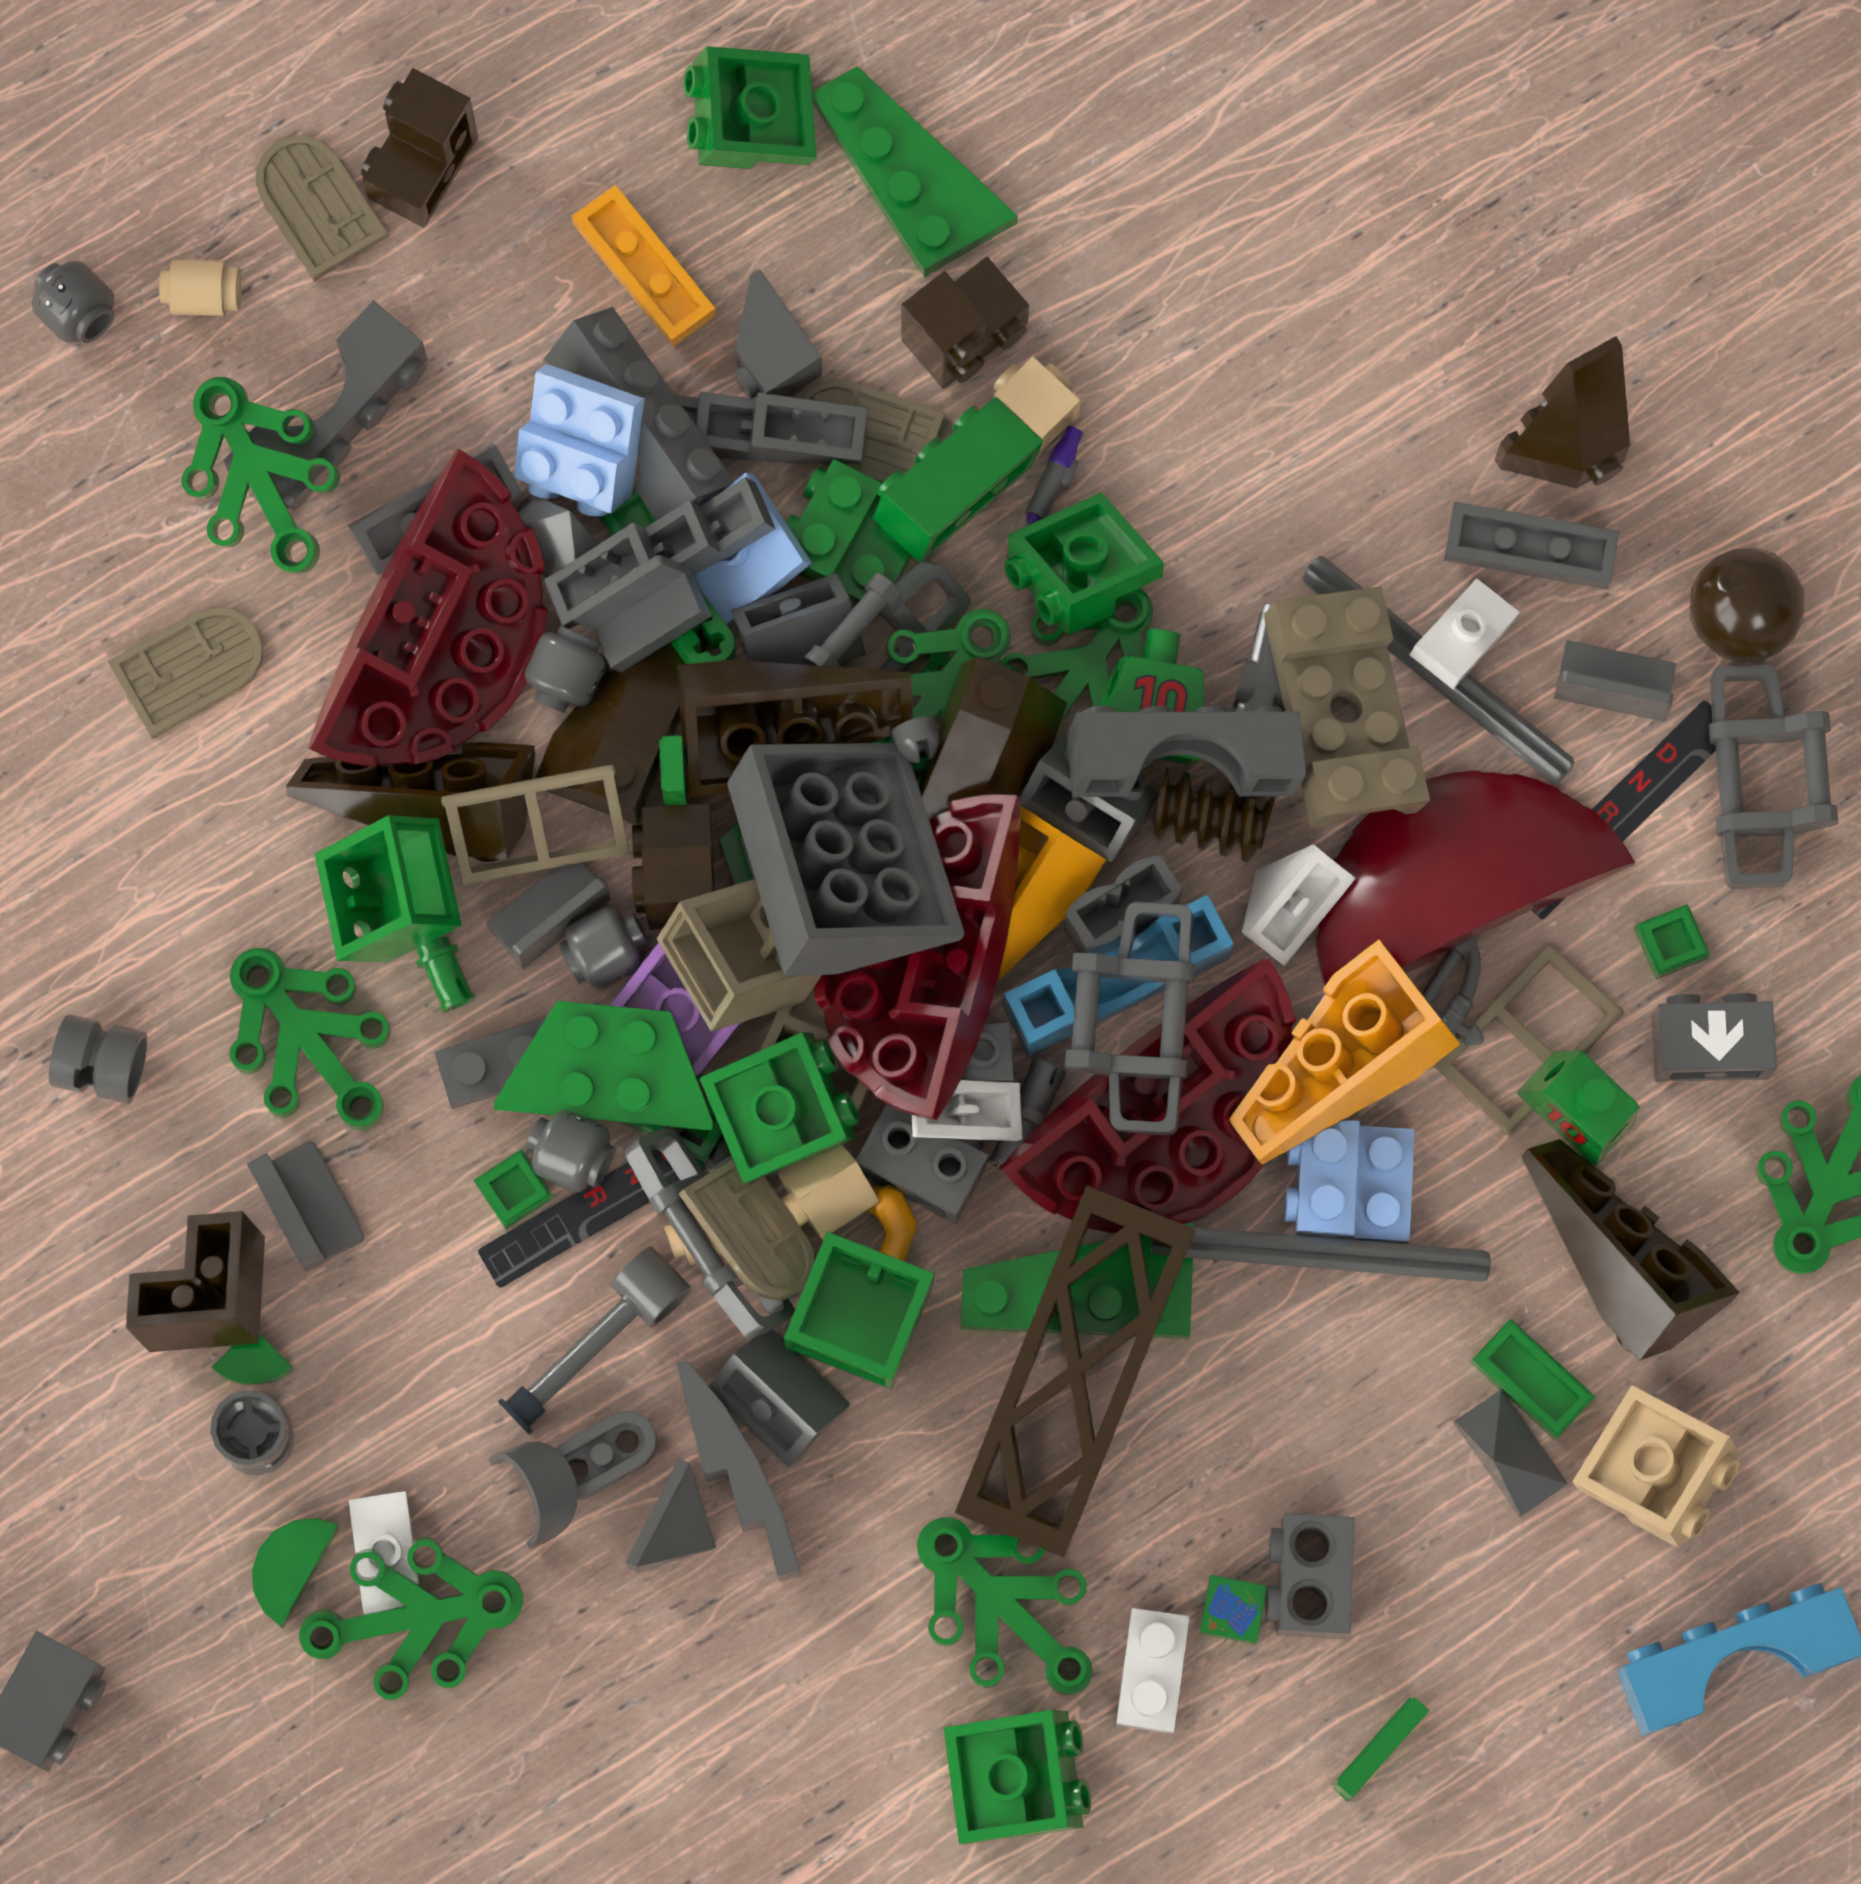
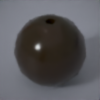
M1756 547L1739 548L1716 556L1699 571L1691 587L1690 620L1697 636L1722 658L1736 662H1754L1778 654L1795 639L1803 623L1804 589L1799 578L1785 561L1770 551Z

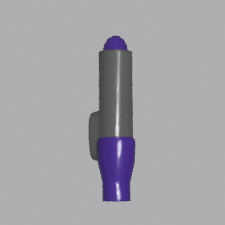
M1067 426L1062 438L1053 448L1048 458V464L1025 511L1027 514L1026 520L1029 525L1047 517L1060 488L1066 489L1071 482L1079 463L1075 458L1078 444L1084 434L1081 430Z

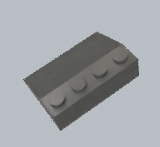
M895 743L771 744L749 746L728 780L727 786L784 976L839 974L962 939L965 933L911 762L902 757Z

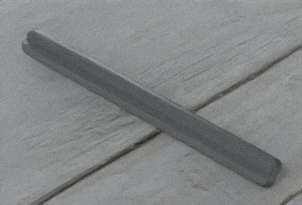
M1318 556L1304 571L1302 578L1304 583L1319 595L1364 589L1324 556ZM1387 608L1394 639L1387 646L1389 652L1551 783L1558 784L1566 777L1575 762L1572 756L1469 673L1452 689L1410 656V653L1423 636Z
M1190 1227L1195 1229L1196 1232L1185 1257L1468 1281L1488 1280L1491 1265L1490 1254L1484 1250ZM1150 1238L1152 1254L1169 1256L1172 1246Z

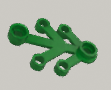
M214 377L205 381L198 388L193 400L194 414L201 423L202 430L192 463L185 469L182 475L181 483L185 492L199 499H207L213 496L219 487V477L213 467L224 437L234 454L217 513L210 518L207 524L209 539L214 544L226 548L234 547L241 542L244 536V525L240 520V516L250 485L275 533L270 548L274 563L280 569L293 574H303L310 571L317 564L320 556L319 543L310 532L298 528L270 472L304 482L309 489L326 494L332 492L338 486L340 481L339 469L334 463L323 458H315L309 461L255 445L245 424L278 431L283 440L295 445H302L307 443L314 435L315 425L313 419L308 414L297 409L283 412L249 402L247 392L243 386L228 377ZM228 396L231 401L230 410L226 414L219 416L215 411V403L220 397ZM296 417H300L303 420L304 429L299 436L291 437L288 432L289 422ZM326 466L329 470V479L324 485L317 486L314 483L313 474L318 467ZM204 471L208 476V484L203 490L196 491L192 484L193 478L197 473ZM230 520L233 524V533L228 539L221 540L218 536V527L223 521ZM297 542H303L306 545L307 554L303 560L294 562L291 558V548Z
M1138 588L1117 598L1115 610L1120 606L1131 607L1136 616L1131 621L1123 622L1113 614L1079 630L1099 629L1087 646L1030 656L1022 653H1011L1005 656L1002 661L1009 665L1013 663L1023 665L1027 671L1026 676L1032 679L1067 673L1054 691L1055 695L1067 702L1062 720L1087 685L1092 707L1101 706L1110 679L1106 658L1116 644L1120 642L1123 657H1144L1141 635L1149 628L1152 622V602L1149 596L1142 589ZM1037 612L1031 621V635L1033 639L1044 646L1058 643L1065 631L1057 623L1058 630L1054 634H1042L1037 628L1038 623L1042 621Z
M975 609L968 612L959 620L955 629L917 634L913 631L902 629L893 633L887 639L885 650L889 659L896 664H908L914 661L919 654L956 652L942 671L910 674L912 697L922 696L912 709L913 719L923 716H933L935 718L940 711L942 719L962 663L975 657H980L998 664L997 660L1009 648L1011 633L1005 619L990 609ZM977 627L986 628L991 634V643L986 648H980L972 641V632ZM906 637L912 642L913 652L909 657H900L895 653L893 646L896 638ZM891 736L887 743H895L893 736Z
M253 948L241 953L233 962L230 970L231 986L234 992L243 1000L238 1038L230 1048V1059L234 1067L244 1074L255 1073L263 1067L266 1054L259 1039L267 1005L280 1022L272 1082L264 1092V1103L269 1112L276 1117L285 1118L297 1111L300 1097L295 1088V1081L301 1049L338 1096L336 1107L344 1124L354 1130H367L374 1127L381 1120L384 1112V1103L380 1093L373 1085L367 1082H355L319 1035L358 1039L366 1048H380L387 1043L390 1037V1027L386 1018L377 1012H366L358 1016L298 1009L285 992L323 994L325 999L331 1004H347L356 994V983L352 975L345 969L334 968L327 972L285 968L281 958L273 951L265 948ZM256 969H265L269 972V980L262 986H253L249 983L250 974ZM344 978L349 983L348 989L344 994L335 996L328 992V986L332 980ZM371 1021H376L383 1025L381 1035L375 1039H368L362 1035L363 1027ZM247 1046L256 1048L258 1056L253 1063L242 1064L238 1061V1053L242 1048ZM279 1090H287L292 1094L291 1103L284 1108H277L272 1105V1097ZM365 1099L372 1104L370 1113L362 1118L352 1115L351 1107L353 1103L357 1100Z
M1861 1075L1851 1083L1847 1090L1846 1100L1851 1113L1827 1164L1813 1130L1816 1123L1814 1108L1805 1101L1796 1100L1790 1102L1780 1114L1779 1123L1781 1129L1792 1139L1812 1192V1197L1804 1214L1788 1181L1793 1172V1164L1789 1156L1784 1152L1774 1150L1764 1154L1757 1163V1178L1763 1185L1767 1186L1781 1223V1227L1773 1239L1774 1255L1779 1264L1792 1273L1809 1274L1817 1271L1828 1260L1831 1248L1861 1238V1215L1825 1225L1834 1204L1861 1196V1171L1849 1174L1861 1148ZM1792 1110H1800L1805 1113L1808 1121L1807 1126L1804 1128L1792 1126L1788 1120V1113ZM1769 1160L1780 1162L1784 1167L1783 1177L1775 1179L1768 1176L1765 1172V1162ZM1797 1235L1807 1236L1813 1244L1812 1252L1809 1254L1797 1252L1793 1246L1794 1237Z
M942 1517L929 1522L919 1534L917 1552L924 1567L934 1573V1615L931 1617L928 1625V1632L932 1641L937 1645L947 1647L956 1644L962 1636L963 1622L960 1616L955 1613L958 1575L975 1592V1656L971 1660L969 1674L976 1685L983 1688H991L996 1686L1003 1678L1004 1663L1000 1656H998L999 1617L1046 1664V1680L1054 1691L1062 1695H1075L1083 1691L1089 1684L1092 1676V1664L1089 1657L1078 1648H1063L1016 1601L1056 1600L1065 1606L1076 1605L1084 1598L1087 1589L1086 1580L1083 1575L1076 1570L1065 1569L1057 1573L1056 1576H991L976 1559L1014 1557L1021 1564L1031 1565L1043 1557L1045 1550L1039 1548L1035 1555L1026 1557L1017 1550L1019 1539L1010 1535H972L964 1523L950 1517ZM941 1536H950L955 1539L957 1550L951 1556H941L935 1550V1542ZM1071 1577L1078 1581L1080 1592L1077 1596L1066 1598L1059 1593L1058 1583L1063 1578ZM950 1618L956 1623L957 1632L953 1637L943 1639L936 1634L934 1627L939 1619ZM983 1659L993 1660L998 1667L996 1677L991 1680L979 1678L975 1671L978 1662ZM1066 1659L1074 1660L1080 1666V1675L1071 1681L1064 1680L1058 1673V1665Z
M421 1537L416 1539L409 1547L407 1561L410 1568L421 1575L435 1573L463 1593L438 1598L385 1564L383 1556L378 1551L364 1549L356 1553L352 1558L350 1565L352 1579L364 1587L376 1586L405 1606L343 1619L332 1610H315L303 1620L299 1631V1641L303 1650L311 1657L328 1659L338 1654L344 1643L410 1630L390 1662L382 1664L374 1676L373 1684L376 1693L384 1699L395 1700L403 1696L407 1691L409 1674L442 1624L448 1621L467 1618L449 1650L439 1652L431 1664V1676L435 1683L444 1688H452L463 1681L466 1674V1662L488 1629L506 1627L519 1616L523 1606V1592L517 1580L510 1574L500 1570H489L478 1575L442 1552L440 1544L435 1539ZM421 1546L431 1547L436 1553V1560L428 1566L418 1564L414 1558V1552L417 1548ZM371 1558L377 1562L379 1571L373 1577H363L358 1573L357 1563L361 1559ZM489 1591H498L503 1594L505 1604L498 1610H490L483 1604L482 1599L484 1595ZM317 1627H327L333 1633L334 1639L329 1645L319 1646L311 1638L312 1631ZM445 1659L454 1660L459 1665V1673L453 1678L442 1677L437 1670V1666L441 1661ZM388 1671L397 1672L402 1678V1685L396 1690L385 1689L380 1682V1678L384 1673Z

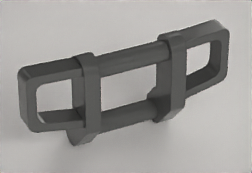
M928 560L918 564L895 585L883 575L875 573L865 585L866 594L821 647L814 645L804 657L805 665L841 667L837 661L878 613L895 632L902 629L913 631L915 634L949 629L969 608L971 598L942 565ZM931 579H934L946 593L947 600L923 626L904 605V602ZM901 637L903 641L894 651L900 657H909L913 652V644L908 638ZM888 657L878 670L905 672L914 661L900 665L894 663Z
M1771 665L1720 666L1713 671L1710 677L1712 723L1709 725L1710 743L1716 745L1721 815L1716 817L1717 835L1721 837L1725 882L1731 889L1784 887L1793 875L1794 834L1828 828L1838 824L1837 806L1831 804L1825 736L1826 733L1831 731L1830 715L1825 711H1814L1785 717L1777 672ZM1756 680L1764 684L1771 719L1725 720L1724 682ZM1803 739L1809 806L1790 811L1743 812L1738 744L1785 743ZM1781 835L1779 872L1743 874L1738 870L1735 837Z
M1133 902L1126 909L1117 957L1094 953L1073 954L1072 972L1077 973L1072 1050H1066L1065 1069L1109 1076L1110 1121L1112 1126L1119 1132L1173 1135L1178 1130L1182 1080L1187 1079L1188 1061L1182 1060L1188 983L1194 982L1195 964L1191 963L1194 917L1192 911L1186 905ZM1145 916L1178 918L1181 921L1178 961L1130 959L1136 925L1140 918ZM1100 977L1116 980L1165 982L1160 1057L1112 1055L1094 1051ZM1121 1077L1170 1079L1166 1118L1161 1122L1124 1119L1122 1114Z
M665 1127L643 1135L625 1150V1156L645 1191L650 1204L658 1216H666L706 1278L702 1283L745 1337L753 1339L779 1328L789 1320L795 1312V1308L789 1299L783 1301L770 1300L756 1294L769 1313V1316H761L755 1311L737 1288L744 1285V1283L738 1278L729 1264H724L687 1208V1205L679 1196V1193L684 1188L706 1176L711 1170L717 1169L732 1160V1155L704 1172L678 1131L673 1127ZM657 1149L663 1153L680 1181L668 1184L650 1150Z

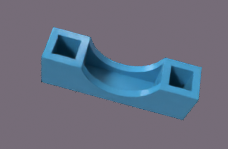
M1208 895L1186 905L1190 908L1194 917L1191 963L1195 964L1194 976L1229 960L1234 946ZM1170 917L1157 919L1147 929L1134 937L1130 959L1178 961L1181 921L1178 918ZM1119 947L1104 955L1117 957ZM1072 967L1051 970L1004 993L1003 1009L1028 1057L1073 1036L1077 973L1072 972ZM1100 977L1096 1024L1165 991V982L1116 980Z
M1818 1583L1789 1594L1793 1605L1771 1612L1769 1604L1766 1602L1736 1613L1735 1616L1738 1624L1717 1632L1714 1622H1710L1681 1633L1685 1644L1663 1651L1660 1641L1628 1652L1627 1656L1630 1663L1618 1669L1617 1673L1641 1736L1643 1737L1690 1720L1704 1713V1697L1708 1680L1716 1666L1731 1654L1742 1651L1771 1653L1788 1662L1803 1678L1860 1658L1861 1636L1842 1587L1825 1592L1822 1583Z

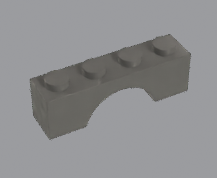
M373 300L336 340L341 358L346 366L345 384L340 397L333 407L323 416L314 420L315 431L313 437L305 444L295 445L283 440L278 431L255 426L249 432L255 445L309 461L315 458H323L338 467L349 454L352 447L350 442L363 428L366 430L374 428L387 413L389 408L387 402L400 388L406 391L421 378L426 369L424 363L427 361L423 341ZM304 424L288 426V432L291 437L299 436L304 429ZM233 452L223 460L228 472L234 456ZM318 467L313 474V480L315 481L327 467ZM270 472L288 509L290 508L293 511L298 509L313 492L304 482ZM249 485L248 493L256 499Z
M614 307L575 319L571 322L544 359L549 365L644 398L638 445L639 476L635 491L657 521L688 500L701 506L729 487L734 482Z
M1096 706L1088 708L1083 712H1077L1067 733L1072 797H1128L1139 773L1147 765L1157 759L1171 755L1194 756L1213 764L1230 780L1238 796H1294L1306 776L1300 712H1282V709L1277 706H1260L1249 712H1227L1226 708L1221 706L1201 707L1194 712H1172L1170 708L1165 706L1146 707L1139 712H1116L1112 707Z

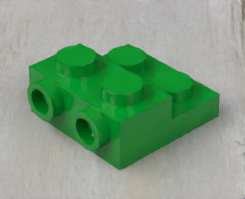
M706 46L692 62V65L687 66L684 74L683 88L685 96L695 100L696 115L692 116L688 123L687 144L690 149L698 150L699 165L751 169L757 162L810 165L817 158L810 56L808 54Z
M835 459L832 460L827 471L819 467L815 469L803 493V497L810 500L801 518L790 515L786 521V524L812 562L799 575L815 581L837 573L850 601L856 604L866 594L865 585L875 573L883 575L894 585L901 579L913 556L873 520L881 499L877 495V491L883 483Z
M1100 492L1008 534L1007 560L1004 562V569L1010 584L1016 590L1020 591L1027 588L1033 594L1036 610L1041 620L1047 626L1058 623L1065 633L1070 635L1115 614L1117 598L1162 578L1164 562L1105 495Z
M801 1032L700 1077L743 1184L751 1183L796 1162L808 1160L857 1138L852 1126L860 1123L859 1114L849 1093L845 1091L838 1094L830 1073L838 1070V1065L830 1045L824 1038L816 1041L813 1033Z
M1052 1709L944 1727L959 1844L968 1845L1019 1836H1035L1084 1828L1082 1815L1089 1814L1091 1811V1794L1087 1782L1084 1779L1077 1780L1074 1756H1079L1083 1752V1736L1078 1722L1075 1720L1069 1721L1068 1711Z

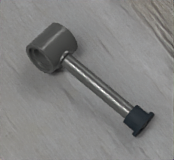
M653 1246L646 1248L638 1254L615 1277L611 1287L622 1299L527 1390L522 1386L506 1402L502 1398L497 1401L529 1435L533 1432L530 1426L546 1411L542 1406L629 1323L639 1316L650 1327H654L674 1311L690 1293L692 1287Z

